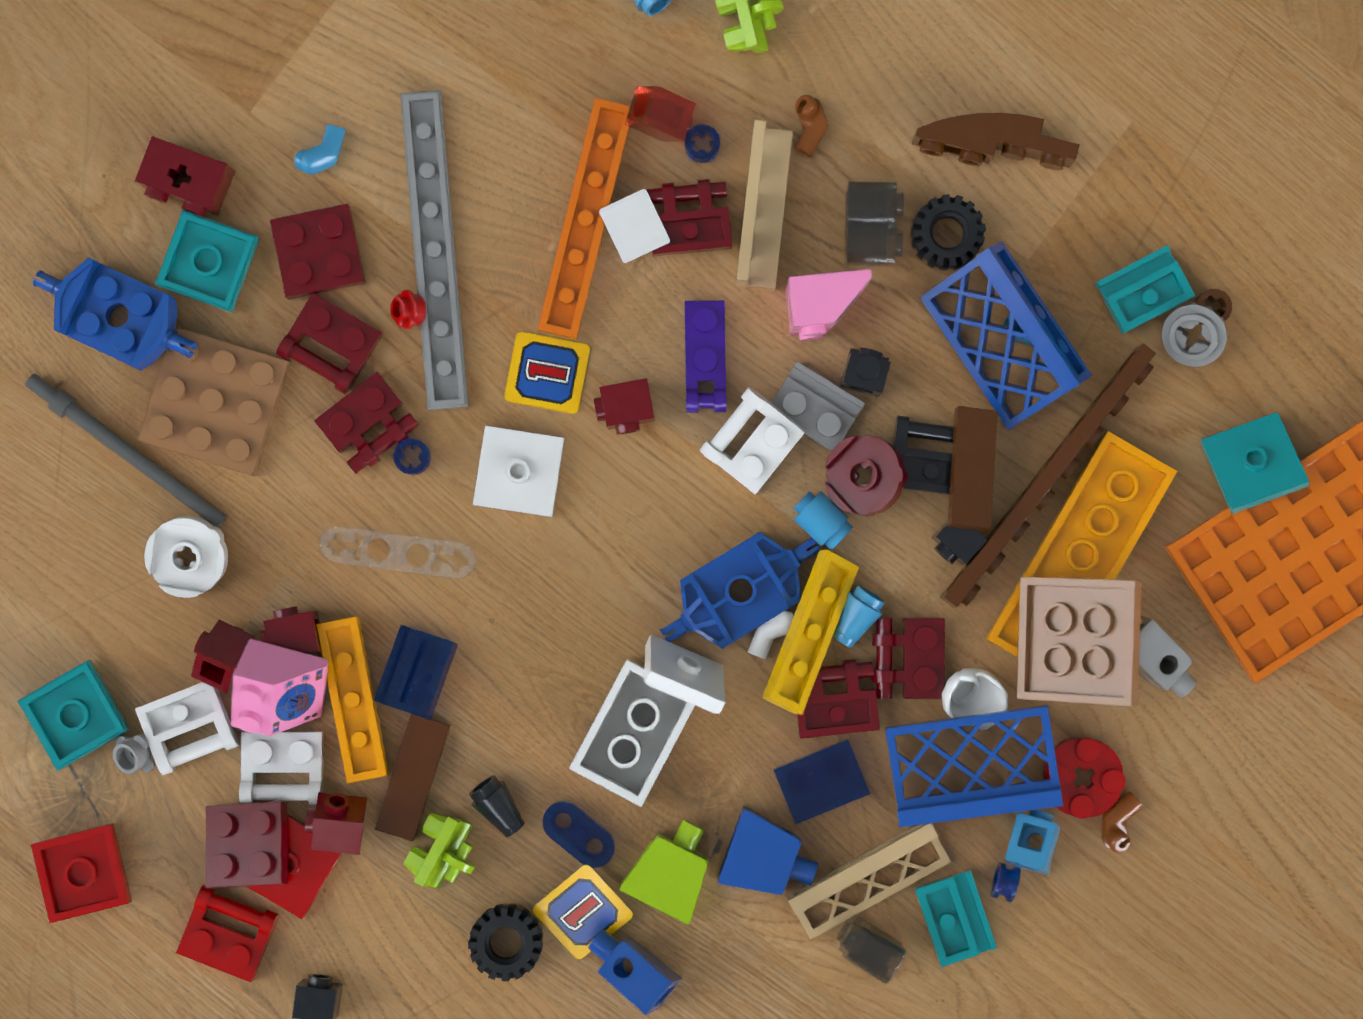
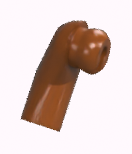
M802 95L795 103V110L804 131L794 148L801 154L812 157L828 129V121L819 100L811 95Z
M1132 792L1126 794L1102 816L1101 838L1108 849H1112L1117 853L1124 852L1130 845V838L1127 837V820L1143 808L1141 802Z

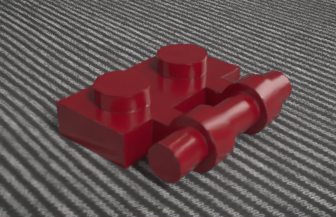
M709 179L697 180V184L674 186L673 182L663 183L662 188L646 189L653 204L664 203V213L658 214L670 239L668 244L652 251L653 257L732 249L729 207L712 208V198L727 197L726 181L710 183ZM699 200L700 210L681 212L676 210V202Z
M375 372L314 420L338 452L342 453L352 444L355 446L358 453L347 461V464L355 474L359 473L367 465L373 467L381 460L379 457L395 443L401 445L409 438L407 434L419 425L410 412L398 422L391 413L402 406L403 402L379 372ZM382 422L387 430L369 444L363 435Z
M878 618L876 620V634H872V646H876V670H873L872 682H876L877 699H892V683H903L904 699H942V692L945 687V618H903V634H892V618ZM892 646H903V670H892Z
M855 659L843 660L842 665L820 667L803 714H796L800 739L880 730L876 690H859L858 679L872 678L874 676L872 661L856 663ZM845 680L846 692L823 695L822 683Z

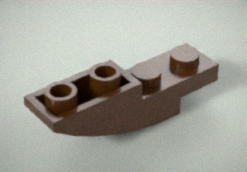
M976 113L938 120L917 128L912 140L913 145L920 146L919 151L932 156H943V152L959 156L958 161L971 166H981L982 162L989 163L994 156L995 149L1001 150V156L1022 161L1025 157L1040 160V166L1052 170H1063V167L1069 168L1075 162L1080 144L1041 135L1044 123L1042 118L1009 113Z

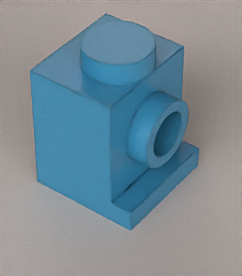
M1030 810L1029 815L1018 812L1005 860L1010 865L1049 876L1051 861L1061 829L1058 823L1052 822L1054 816L1038 810ZM1033 835H1040L1043 838V844L1037 849L1029 847V839Z

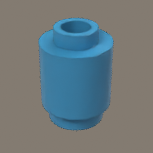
M809 491L793 508L798 513L794 521L820 546L825 544L830 550L853 528L847 521L849 517L822 491L816 496Z

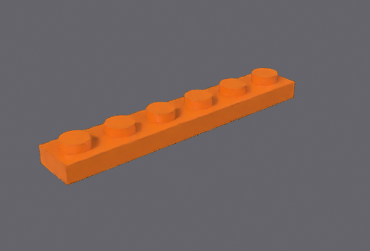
M599 98L594 99L537 329L539 332L576 341L578 339L605 230V223L599 210L610 205L634 112V107Z

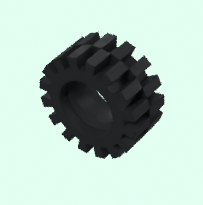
M950 194L942 195L941 198L936 199L935 197L929 200L919 210L913 221L910 233L913 239L911 241L913 249L916 248L918 252L917 257L920 260L924 259L927 261L926 265L931 268L934 266L940 267L939 270L946 271L949 268H953V270L959 269L976 256L984 243L985 237L983 236L986 226L981 221L983 215L980 210L976 212L973 208L975 206L974 203L963 201L962 196L956 195L955 198H951ZM951 218L961 225L963 238L957 246L946 248L940 246L935 241L933 226L938 220Z
M503 904L496 905L495 908L486 910L472 927L470 940L468 941V949L471 950L470 958L472 962L477 963V969L481 973L486 972L489 974L488 978L493 980L501 978L502 981H509L511 978L517 980L523 977L526 972L529 973L538 961L543 947V932L538 926L539 921L536 917H532L529 914L530 911L526 908H517L516 904H510L509 906H503ZM510 927L519 933L522 946L516 955L506 958L497 955L493 951L490 939L492 933L498 928Z

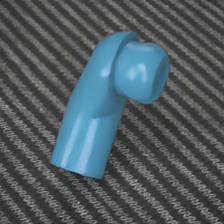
M327 124L320 145L307 150L302 149L296 153L294 157L296 168L306 174H317L333 167L338 160L346 130Z

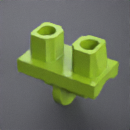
M715 0L717 10L723 17L738 12L740 25L725 29L723 33L728 50L732 52L751 50L757 54L769 51L764 28L765 30L776 28L774 15L784 10L782 0H758V2L757 0Z
M430 813L423 825L422 831L435 839L430 851L428 852L421 847L414 846L403 862L416 875L413 882L424 888L431 886L440 889L444 879L454 883L460 871L472 874L476 866L467 860V857L473 846L465 842L473 824L465 819Z

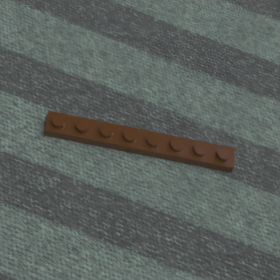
M1143 343L1132 351L986 538L987 542L966 563L940 596L943 601L951 607L957 608L960 603L967 606L981 589L976 584L985 571L992 574L1006 557L1001 552L1010 539L1016 543L1024 535L1030 526V523L1026 521L1028 516L1035 508L1039 511L1043 510L1054 496L1055 492L1050 489L1059 477L1065 480L1070 476L1080 462L1075 456L1082 447L1086 445L1088 448H1091L1103 434L1105 429L1100 424L1109 413L1115 417L1129 400V397L1125 395L1133 382L1140 385L1153 370L1154 366L1149 362L1156 353Z

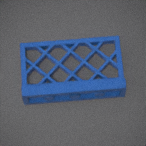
M1003 241L987 248L977 255L975 259L920 297L992 407L998 411L997 414L1008 430L1092 376ZM979 266L988 278L987 293L968 289L970 272ZM961 279L960 287L953 286V284ZM943 291L959 294L956 314L944 312L935 297ZM967 296L985 300L982 320L964 316ZM993 302L1007 306L1011 312L1009 326L990 322ZM962 324L981 328L978 347L965 344L961 338ZM989 330L1008 334L1005 354L986 349ZM1015 336L1029 339L1034 347L1032 360L1012 356ZM985 357L1003 361L1000 381L988 378L983 371ZM1011 363L1030 367L1027 387L1008 383ZM1038 370L1051 372L1060 387L1051 393L1035 389ZM1007 390L1026 395L1024 410L1015 417L1005 404ZM1033 397L1041 398V400L1032 405Z
M1048 705L885 728L898 807L899 827L1063 806ZM1041 716L1043 732L1034 744H1031L1014 731L1023 718ZM1015 719L1010 727L1001 722ZM993 722L1006 732L993 750L974 737V734L983 723ZM975 725L969 733L961 728L962 726ZM953 728L965 737L952 756L933 742L942 729ZM935 730L929 739L920 733ZM912 733L925 744L911 761L898 752L895 736ZM1010 735L1029 749L1017 767H1014L997 754ZM1044 739L1047 755L1038 749ZM969 741L988 754V757L976 773L956 759ZM928 747H931L948 760L936 778L916 765ZM1033 753L1048 763L1049 779L1033 781L1021 772V769ZM993 758L1012 772L1003 785L992 786L980 777ZM899 760L908 766L902 775ZM952 764L971 777L963 790L951 791L939 782ZM911 770H914L931 783L922 796L905 798L903 781ZM1016 776L1025 781L1011 784ZM976 781L983 786L982 788L970 789ZM935 787L943 792L930 794Z

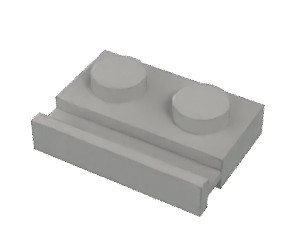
M796 362L772 401L773 405L806 430L803 435L829 451H832L844 439L865 405L863 401L799 362Z

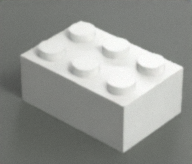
M627 659L569 769L642 807L695 705L644 683L645 667Z

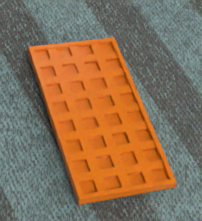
M1363 419L1300 459L1310 481L1309 487L1231 514L1229 508L1226 507L1164 547L1252 683L1259 682L1363 614Z

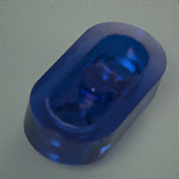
M567 800L557 801L551 804L545 811L543 828L546 834L580 863L589 865L592 868H598L611 860L615 850V841L612 834L575 803ZM561 813L568 814L571 818L570 826L566 828L560 827L556 822V817ZM591 839L600 840L603 845L602 850L598 853H592L587 847L588 841Z

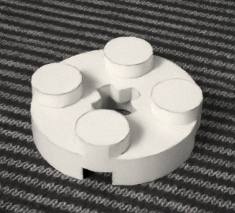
M195 516L176 517L163 523L149 537L144 554L145 566L164 592L183 598L196 597L213 588L226 571L228 549L224 541V534L218 527L211 525L202 518ZM186 546L190 547L192 553L196 554V560L192 561L189 567L183 566V559L177 557V551H183Z

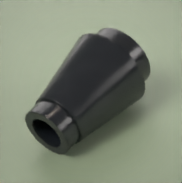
M495 775L479 783L469 793L473 800L472 806L502 832L505 837L513 835L525 824L505 782L499 781Z

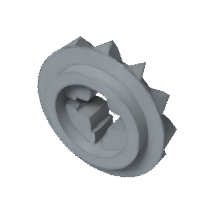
M1195 302L1183 307H1177L1167 317L1162 328V342L1167 353L1175 361L1191 367L1204 366L1215 361L1223 352L1228 336L1223 317H1219L1212 310L1211 306L1204 307L1197 305ZM1199 322L1203 323L1201 335L1206 338L1205 341L1197 339L1190 348L1187 347L1189 333L1185 331V328L1193 329Z

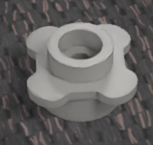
M122 734L116 738L113 759L116 766L122 772L132 774L142 769L148 773L153 770L154 761L150 758L151 750L145 736L138 734L134 737H127Z

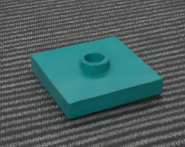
M182 210L155 285L233 313L260 238Z
M1278 412L1201 439L1202 449L1231 514L1309 487L1310 481Z
M92 660L83 662L18 700L20 707L57 771L62 770L131 730Z

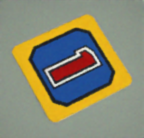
M526 332L517 333L505 389V400L570 414L577 413L590 347L587 344Z
M583 865L533 907V913L576 959H582L591 952L588 946L601 930L604 929L612 935L633 917L632 911L589 865Z

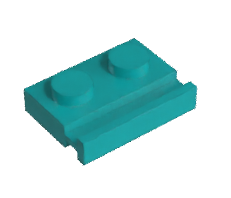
M1169 245L1095 283L1121 335L1195 297L1178 262L1174 260Z
M969 869L953 876L950 875L914 887L941 967L971 958L988 950L997 949L974 878Z

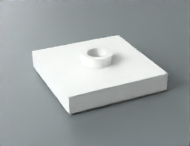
M485 426L473 505L553 517L565 438Z
M652 634L650 635L645 645L644 683L712 713L720 714L725 705L723 665Z

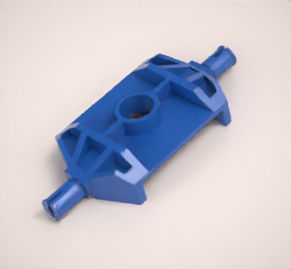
M89 257L64 279H57L42 270L38 271L35 276L46 280V282L33 279L35 287L54 294L55 331L138 370H143L152 365L166 349L169 351L172 349L185 355L187 358H191L194 352L184 348V346L194 350L197 349L196 342L178 335V332L175 331L178 315L176 298ZM125 306L129 314L128 320L124 325L114 327L111 321L113 311L118 307Z
M758 532L680 580L684 613L680 615V619L660 629L663 636L675 630L674 633L665 637V640L672 642L687 633V631H696L723 649L797 604L801 599L797 568L801 566L799 563L804 562L819 552L820 548L818 545L806 551L807 548L816 543L815 540L811 537L793 550H785ZM739 578L747 580L752 586V595L745 602H736L729 595L730 584Z

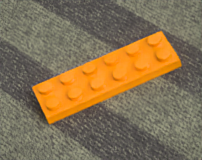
M1106 431L1021 577L1115 580L1178 471L1113 433ZM1020 579L985 638L1018 658Z

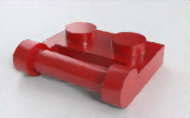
M203 884L196 897L193 911L176 953L251 983L255 979L279 914L268 909L264 913L216 894L214 888H206V885ZM208 910H215L258 927L256 937L206 918Z

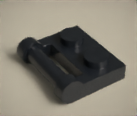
M897 415L893 446L901 455L908 475L903 489L950 495L952 454L906 448L908 437L953 443L954 427L910 421V417Z

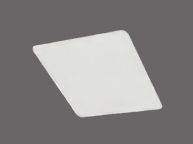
M646 189L633 193L599 210L623 263H628L670 242Z

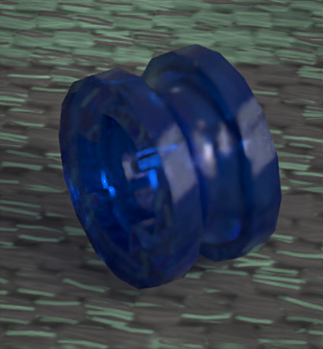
M705 124L695 125L686 134L684 146L686 154L691 160L703 164L715 159L720 149V137L714 128ZM698 136L703 139L709 136L712 139L709 142V146L713 148L709 152H706L704 149L696 152L692 148L695 147L693 138Z
M413 438L405 439L395 447L393 459L396 467L403 473L419 475L429 467L431 452L427 445L420 440ZM409 446L412 450H415L417 446L422 451L418 456L421 463L415 468L411 463L408 468L403 464L406 458L403 451Z
M999 862L993 876L990 896L997 898L1001 895L1005 897L1006 902L1011 903L1018 889L1021 868L1014 866L1013 869H1008L1005 863Z

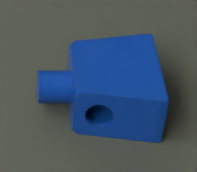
M743 806L717 880L718 883L727 886L783 895L789 878L811 886L818 868V862L797 855L802 842L799 836L752 809Z
M603 929L588 946V949L604 961L598 973L644 1015L658 1010L682 979L631 937L618 942ZM625 958L630 959L633 964L631 974L624 970L623 962Z

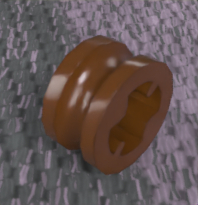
M1219 289L1207 290L1194 300L1197 305L1204 307L1207 306L1204 303L1206 298L1210 302L1218 300L1222 308L1218 309L1217 312L1221 313L1219 317H1223L1224 321L1229 318L1232 312L1230 297Z

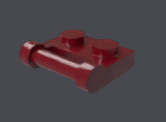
M312 292L290 331L280 342L276 355L285 360L290 358L334 383V388L346 395L383 334ZM304 335L348 359L350 362L344 371L299 345Z

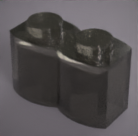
M848 181L845 205V265L893 266L895 257H902L903 233H896V217H903L904 193H897V183Z
M858 916L855 921L848 919L836 938L840 941L839 951L842 952L844 959L883 984H887L906 954V949L902 947L900 941L861 916Z

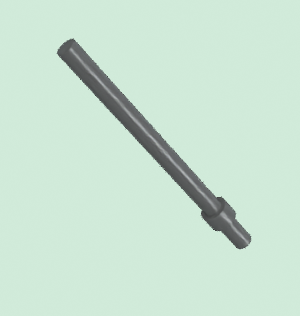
M35 373L26 381L25 386L49 403L48 408L61 418L66 416L213 526L220 528L226 521L227 515L78 406L76 398L63 389L58 391Z

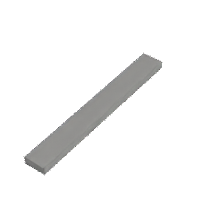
M440 90L402 93L400 95L417 291L423 297L426 304V316L420 326L427 407L429 411L468 408L442 93Z

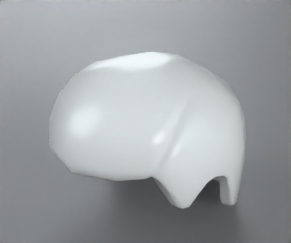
M963 668L961 671H956L948 679L942 692L943 709L950 718L1006 711L1008 708V693L998 678L989 671L982 668ZM983 723L979 729L986 730L993 726L994 723Z

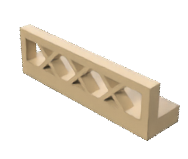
M754 120L736 286L775 291L793 131L766 128V121Z
M932 823L914 825L812 882L811 886L805 885L786 896L809 939L817 937L951 863ZM928 842H931L939 857L925 866L910 862L912 851ZM892 862L902 865L898 881L890 885L874 881L876 872ZM908 867L917 869L905 876ZM856 882L867 884L863 900L858 903L850 904L839 900L841 890ZM872 886L881 888L878 892L870 895ZM821 901L832 904L828 919L812 927L804 911ZM837 906L847 908L835 915Z

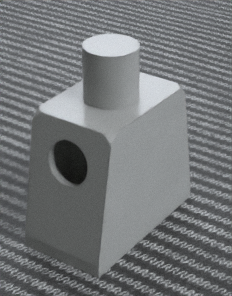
M1141 615L1139 676L1147 683L1164 691L1171 689L1179 698L1186 696L1197 683L1196 679L1186 671L1191 666L1192 659L1157 623Z

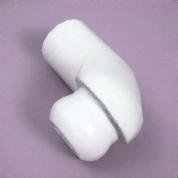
M785 610L757 627L747 653L766 659L773 639L787 635L794 617L793 613Z

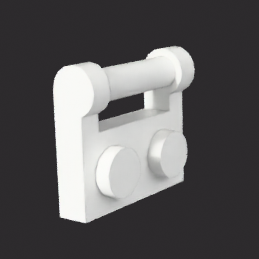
M748 387L741 396L743 399L741 404L711 441L706 440L700 448V452L756 495L806 430L756 390ZM756 410L766 417L734 458H732L724 450Z
M206 683L196 684L135 708L157 768L163 776L175 772L176 766L222 748L228 751L239 746L237 733L234 727L231 726L218 689ZM214 722L218 733L170 752L167 749L166 740Z
M246 731L241 732L240 804L255 803V801H308L310 805H316L318 792L324 793V731H282L272 736ZM256 773H309V784H256Z

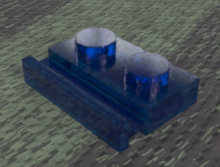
M400 625L373 701L431 721L458 644Z
M848 739L773 768L795 824L870 794Z

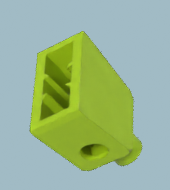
M683 819L674 839L658 832L624 877L619 890L689 925L709 862L707 856L695 851L705 830Z

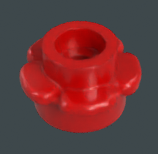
M403 290L401 294H398L392 300L390 314L399 327L411 329L413 326H419L423 323L426 316V304L421 295L413 294L411 290Z

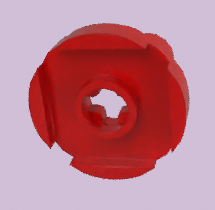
M1087 737L1069 738L1058 743L1054 749L1063 806L1056 808L1065 814L1080 819L1096 817L1111 809L1119 799L1126 783L1123 767L1116 753L1105 743ZM1045 761L1043 765V779H1049V765ZM1080 767L1084 771L1089 768L1091 769L1093 774L1090 777V781L1092 783L1088 787L1082 784L1078 787L1074 786L1073 781L1077 778L1074 773L1076 768Z

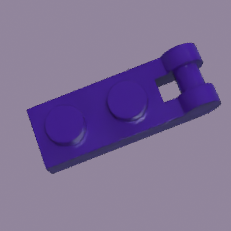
M725 300L685 301L686 413H698V409H714V413L726 412ZM698 382H714V393H698Z

